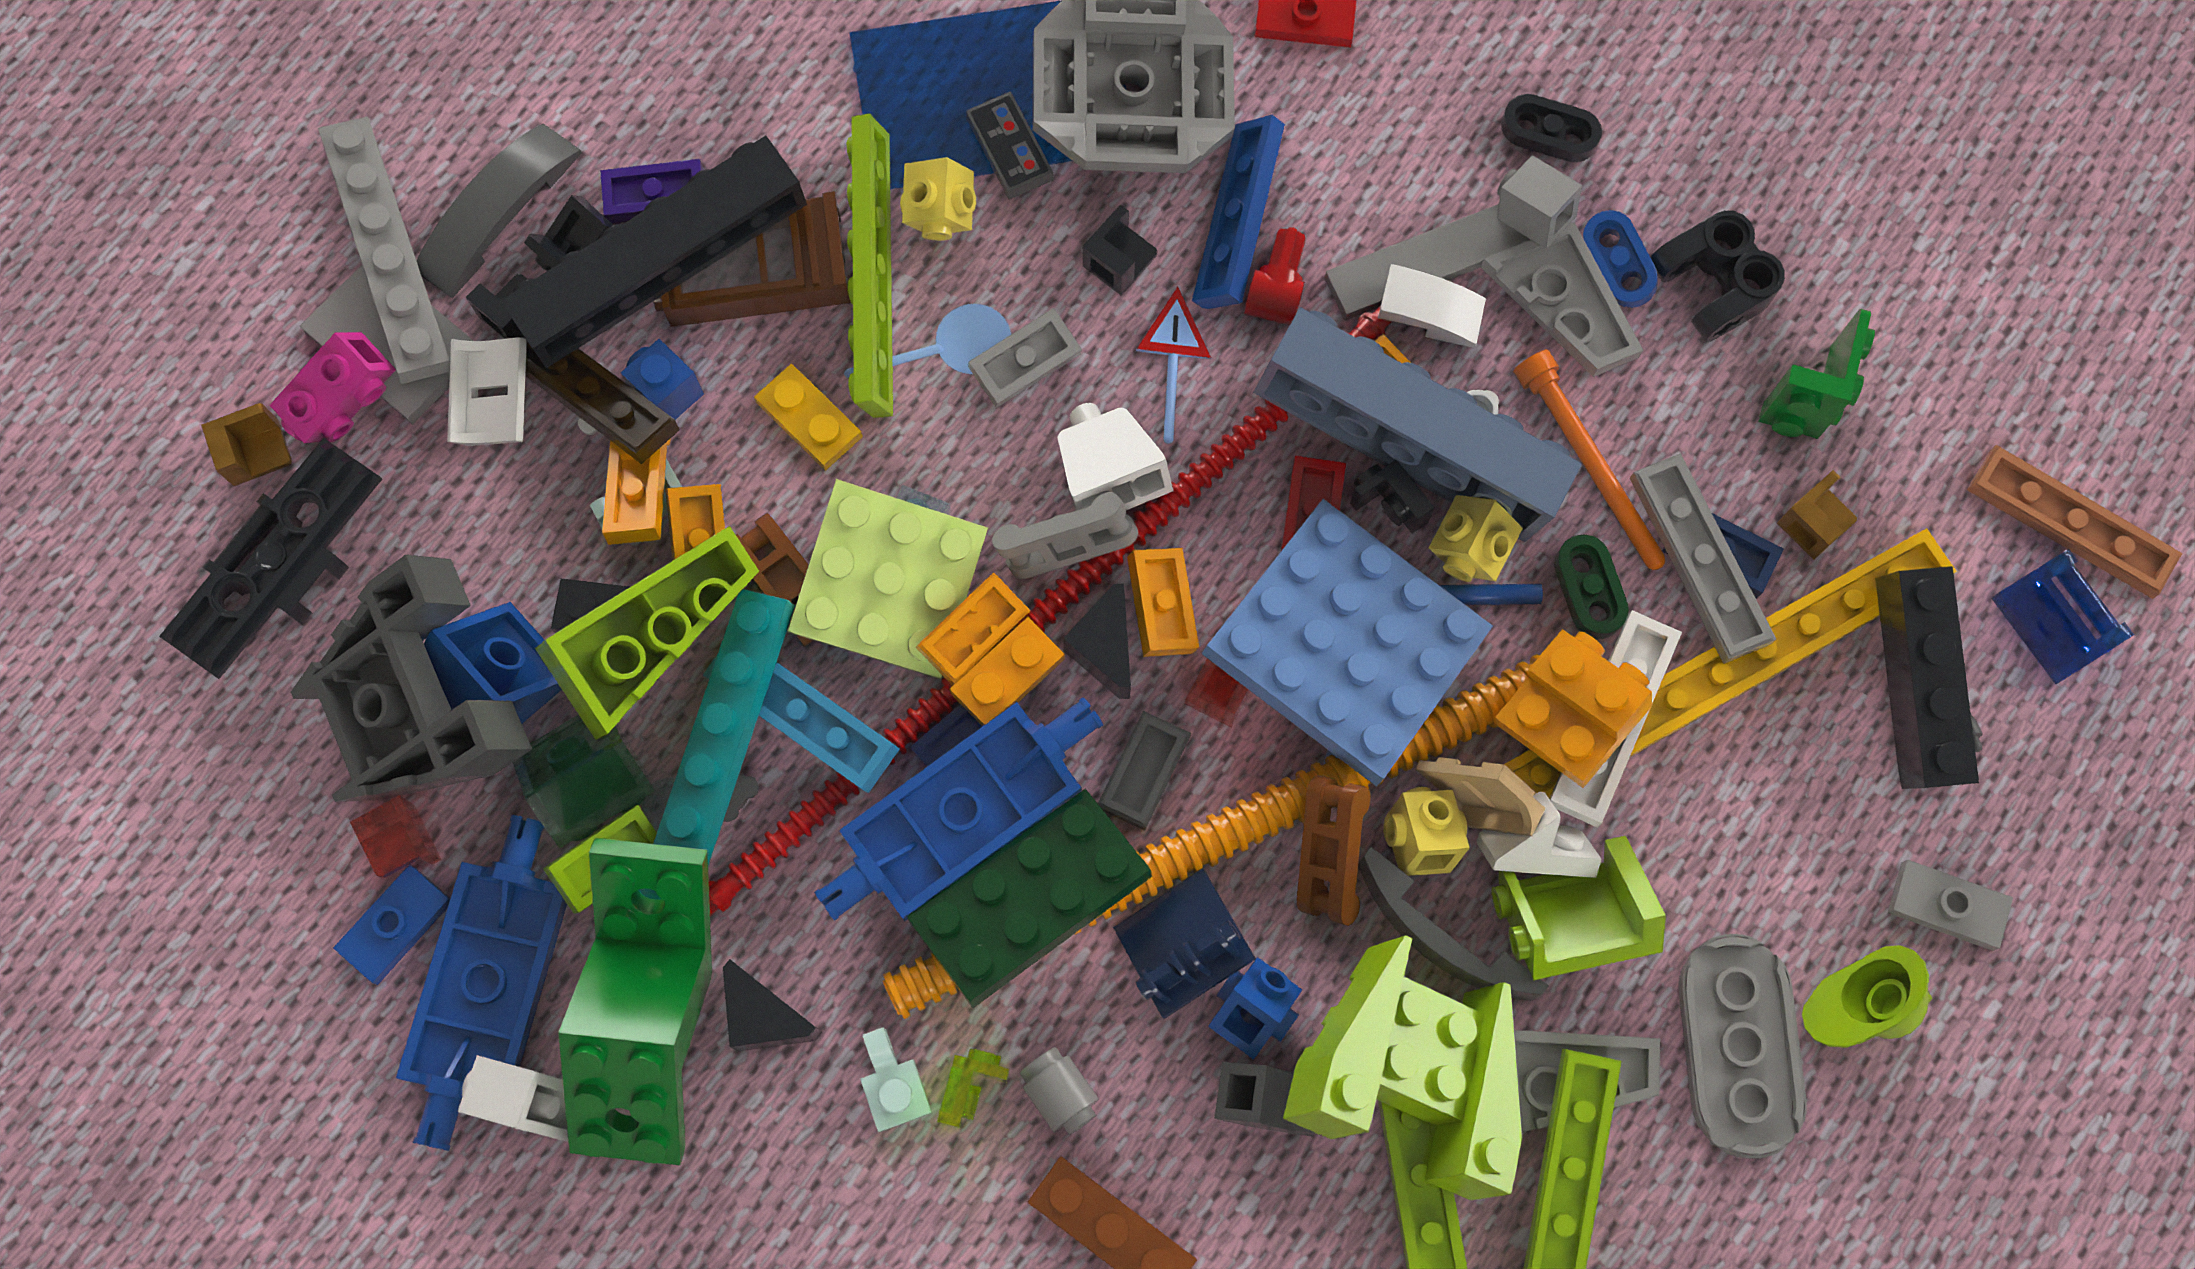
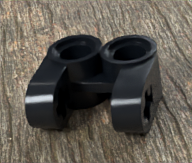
M1724 210L1715 213L1708 219L1671 239L1651 255L1657 275L1664 283L1698 266L1704 273L1714 276L1722 286V296L1699 311L1691 321L1706 342L1716 340L1763 312L1779 292L1785 280V270L1781 262L1773 254L1758 249L1754 243L1755 229L1751 221L1736 211ZM1715 240L1726 242L1731 249L1720 247ZM1744 279L1756 282L1761 290L1749 287Z

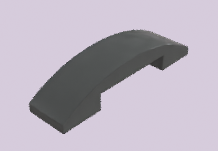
M545 124L531 129L508 145L470 181L436 225L417 258L421 276L453 299L485 263L481 254L543 185L550 189L582 154V151Z
M1372 847L1364 854L1358 866L1372 898L1383 915L1401 936L1406 935L1413 938L1411 946L1426 959L1455 978L1478 989L1505 982L1511 985V998L1533 1001L1543 995L1549 985L1541 979L1533 980L1530 971L1508 953L1503 951L1488 966L1412 907L1402 897L1414 883V880Z

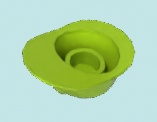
M1884 946L1869 953L1861 960L1829 975L1820 982L1804 1004L1802 1018L1805 1029L1815 1041L1828 1047L1843 1048L1864 1043L1876 1036L1883 1039H1895L1911 1034L1922 1024L1928 1011V1004L1932 1000L1928 990L1929 973L1925 961L1914 950L1904 946Z

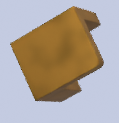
M262 403L252 405L201 425L216 471L233 486L287 467L292 463L279 421Z
M1834 470L1794 504L1777 522L1813 560L1857 521V517L1829 490L1841 478Z

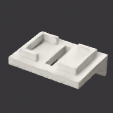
M520 337L490 341L451 339L447 442L466 446L523 442L526 339ZM508 387V395L478 398V390Z

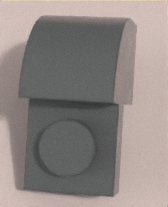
M1222 1062L1215 1119L1296 1135H1319L1283 1119L1294 1073L1267 1065Z

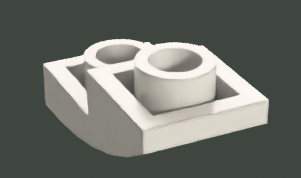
M1391 264L1378 318L1427 329L1425 335L1427 338L1475 348L1486 298L1448 280Z

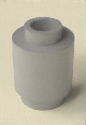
M1056 1047L1036 1058L1020 1072V1075L1027 1083L1023 1087L1024 1091L1053 1132H1057L1064 1127L1067 1133L1071 1135L1097 1116L1091 1107L1099 1101V1098L1069 1055L1063 1057Z

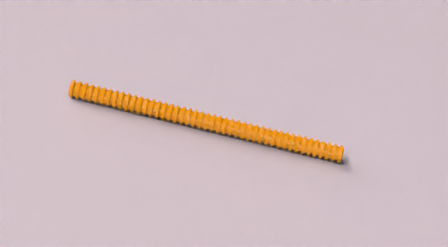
M1533 655L1530 658L1529 664L1524 661L1517 663L1515 671L1509 668L1503 670L1501 678L1494 675L1486 680V685L1482 683L1474 684L1470 693L1467 690L1460 691L1457 694L1456 700L1452 697L1444 699L1442 707L1436 705L1386 776L1393 779L1397 777L1399 769L1402 768V770L1407 772L1413 768V762L1427 761L1429 754L1437 757L1443 753V747L1450 750L1458 745V740L1466 743L1472 739V733L1475 732L1477 735L1484 734L1487 731L1488 725L1493 728L1498 727L1495 722V716L1529 678L1528 669L1540 655ZM1329 755L1325 758V764L1321 765L1315 762L1310 766L1311 771L1306 773L1301 769L1296 772V778L1293 780L1289 777L1282 778L1280 786L1276 787L1270 784L1266 786V793L1261 795L1256 791L1251 794L1250 801L1246 802L1244 799L1236 801V808L1232 810L1225 806L1221 808V815L1216 817L1211 813L1206 816L1205 823L1200 824L1198 821L1191 823V830L1187 832L1180 828L1176 830V837L1170 839L1168 836H1164L1160 840V845L1155 847L1150 843L1145 847L1146 852L1140 854L1136 851L1151 869L1152 877L1097 918L1103 916L1107 920L1112 917L1111 911L1118 908L1120 912L1127 910V903L1133 901L1137 905L1142 902V896L1147 893L1151 897L1158 894L1157 888L1163 886L1168 890L1173 887L1172 881L1179 879L1182 882L1188 878V873L1192 871L1196 873L1206 864L1214 867L1218 865V858L1222 856L1227 860L1231 859L1234 856V850L1239 849L1241 852H1245L1249 849V843L1254 842L1259 845L1264 841L1263 836L1269 834L1273 838L1279 834V828L1284 827L1286 830L1293 828V821L1297 819L1303 823L1307 788L1313 777L1317 775L1333 778L1342 787L1348 783H1353L1369 789L1368 784L1371 782L1341 759ZM1094 919L1088 924L1089 927H1093L1097 924L1096 919ZM931 951L932 957L923 960L919 956L915 958V965L908 968L906 964L899 966L900 972L893 976L891 972L883 974V984L897 1014L899 1016L902 1015L904 1019L910 1017L909 1011L916 1007L919 1011L926 1009L925 1003L932 999L936 1004L941 1002L942 998L940 995L949 992L951 996L957 994L956 985Z

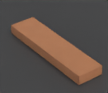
M1995 445L1990 450L1967 489L1974 495L2152 599L2161 593L2182 555L2175 548L1998 445Z

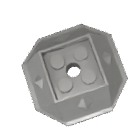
M1063 0L1034 28L1033 131L1084 170L1186 173L1232 138L1235 129L1233 36L1217 16L1200 0ZM1128 83L1135 84L1142 91L1130 92L1123 88L1122 85Z

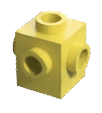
M948 157L905 163L904 187L900 200L902 223L921 231L923 238L935 241L949 240L952 238V233L971 231L973 211L976 206L974 171Z
M1456 495L1428 548L1444 563L1443 569L1452 577L1464 582H1471L1473 578L1496 582L1523 528L1496 500Z
M1416 787L1407 790L1400 795L1384 818L1383 831L1385 841L1393 848L1398 868L1408 876L1451 873L1470 849L1466 837V817L1458 809L1453 790L1431 791L1428 787Z

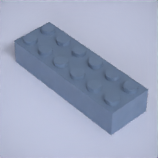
M1301 307L1299 308L1253 391L1256 395L1384 466L1397 460L1415 483L1451 503L1456 495L1496 500L1523 528L1518 539L1524 542L1555 518L1582 465L1581 462L1570 457V452L1561 444L1551 440L1541 441L1523 431L1524 427L1516 419L1504 414L1494 415L1478 406L1476 399L1469 393L1457 388L1448 389L1431 380L1430 374L1422 367L1409 362L1402 364L1384 354L1383 348L1375 341L1366 337H1354L1339 329L1337 323L1330 316L1319 311L1309 312Z

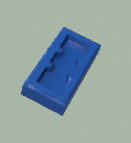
M409 864L333 949L371 983L378 985L448 908L450 897L418 869Z

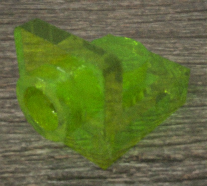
M971 1048L967 1058L958 1055L954 1056L937 1119L939 1125L961 1130L964 1118L974 1121L982 1092V1087L973 1085L975 1075L1007 1083L1010 1070L1000 1067L1001 1056Z

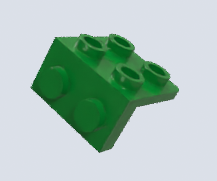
M1860 308L1831 344L1824 373L1792 364L1763 402L1758 422L1771 425L1773 431L1783 436L1798 437L1806 435L1816 439L1824 433L1830 424L1836 426L1841 420L1845 407L1847 405H1855L1863 387L1864 376L1857 374L1860 360H1865L1868 356L1875 337V330L1868 328L1871 311Z

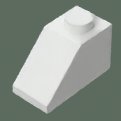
M476 1056L473 1068L467 1074L462 1086V1100L458 1112L568 1142L562 1079Z

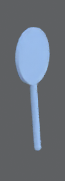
M982 304L963 305L953 309L942 319L936 333V344L893 356V366L939 354L943 361L952 369L965 374H973L968 368L969 361L1010 336V327L1005 318L989 306ZM854 367L845 370V377L849 378V375L854 373Z

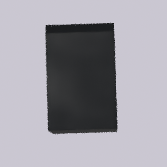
M1124 583L1113 584L1063 638L1064 652L1119 699H1130L1131 681Z
M729 959L723 966L730 1048L739 1052L813 1042L821 1035L822 1032L732 960Z

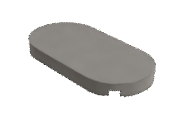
M1725 934L1707 940L1690 953L1679 976V1000L1691 1107L1698 1127L1713 1145L1738 1158H1764L1777 1154L1788 1146V1143L1793 1140L1795 1134L1799 1133L1806 1117V1092L1792 983L1785 964L1776 954L1773 955L1768 948L1764 947L1763 945L1765 944L1747 935Z

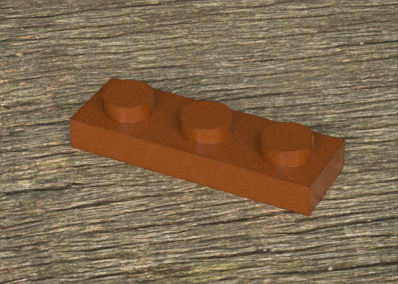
M1062 1156L1058 1158L1027 1201L1028 1204L1113 1269H1191L1198 1260Z

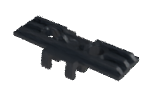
M323 438L273 499L264 493L259 497L256 502L260 506L214 561L208 559L202 568L209 572L210 575L159 637L220 679L277 608L303 625L312 612L299 601L326 569L340 580L349 569L348 565L326 548L382 481V478ZM305 503L317 504L319 514L316 521L310 526L302 528L303 522L296 517L301 507ZM278 518L279 523L275 526V528L270 532L266 539L257 546L255 552L242 566V568L238 572H234V570L239 566V564L244 560V558L249 554L253 547L258 543V541L263 537V535L268 531V529ZM234 591L241 596L250 593L249 602L244 608L238 611L226 610L224 600Z

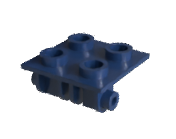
M1203 868L1113 927L1140 976V979L1136 980L1139 991L1147 1000L1152 998L1163 1019H1166L1256 960Z

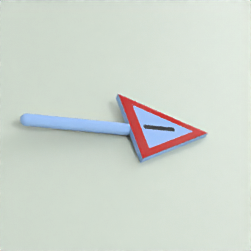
M1178 286L1136 349L1138 352L1168 355L1163 436L1166 444H1171L1174 440L1178 356L1211 359Z

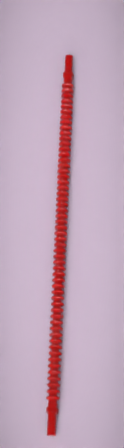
M1378 307L1372 314L1367 312L1362 314L1357 319V325L1348 334L1354 337H1366L1375 341L1382 334L1386 335L1385 328L1393 321L1378 318L1380 307ZM1267 400L1264 401V408L1256 406L1254 408V417L1246 415L1243 417V426L1234 425L1232 427V436L1228 434L1222 435V445L1212 444L1210 455L1206 453L1200 454V464L1190 463V472L1188 474L1184 472L1178 474L1179 482H1171L1173 492L1156 498L1157 501L1155 503L1151 501L1145 502V512L1139 510L1134 512V523L1138 529V536L1131 545L1091 558L1088 561L1078 562L1079 569L1076 571L1068 569V578L1065 581L1056 579V589H1045V598L1043 600L1033 599L1034 608L995 646L1027 617L1045 633L1044 625L1047 622L1056 624L1055 615L1057 613L1067 614L1068 608L1066 606L1069 603L1077 605L1080 593L1084 595L1090 594V584L1100 585L1102 583L1100 577L1102 574L1112 575L1113 564L1123 565V556L1125 554L1129 555L1135 550V545L1145 546V537L1147 535L1156 536V527L1158 525L1162 527L1168 526V516L1178 517V508L1180 506L1184 508L1190 507V497L1200 498V489L1202 487L1206 489L1211 488V479L1213 477L1222 479V470L1224 468L1228 470L1233 469L1234 459L1243 460L1245 458V449L1249 451L1255 450V441H1265L1267 430L1270 432L1277 431V421L1287 422L1288 412ZM945 678L941 679L943 685L941 689H930L931 697L928 700L924 698L918 699V704L920 705L918 709L908 708L906 710L908 717L905 720L895 719V729L891 731L885 728L883 730L884 738L900 748L898 751L900 754L905 755L907 753L905 746L911 742L915 745L919 743L918 734L921 732L929 734L930 728L928 726L931 723L941 724L942 719L940 716L942 713L952 714L954 712L952 705L958 701L951 695L950 688L952 685ZM893 758V760L890 762V765H894V764H895V759H894V758ZM836 771L837 779L833 782L828 779L825 780L824 785L826 788L822 792L818 790L812 791L814 797L812 801L808 803L802 800L800 802L802 809L796 813L792 810L788 812L790 817L788 822L777 821L776 826L778 830L772 834L766 831L764 833L766 840L762 844L753 842L752 847L754 851L748 855L742 852L740 854L742 861L738 865L729 863L728 868L730 871L726 875L720 877L717 881H709L710 916L718 909L724 913L732 906V899L744 887L748 890L752 889L751 880L755 877L763 879L765 877L763 870L768 866L772 869L776 868L775 859L779 856L787 858L789 856L787 849L793 845L799 848L801 845L800 837L803 835L811 837L813 835L811 828L816 824L823 827L825 824L823 821L824 816L827 814L835 816L836 811L834 808L838 804L847 806L848 801L846 798L852 793L858 796L860 794L858 786Z

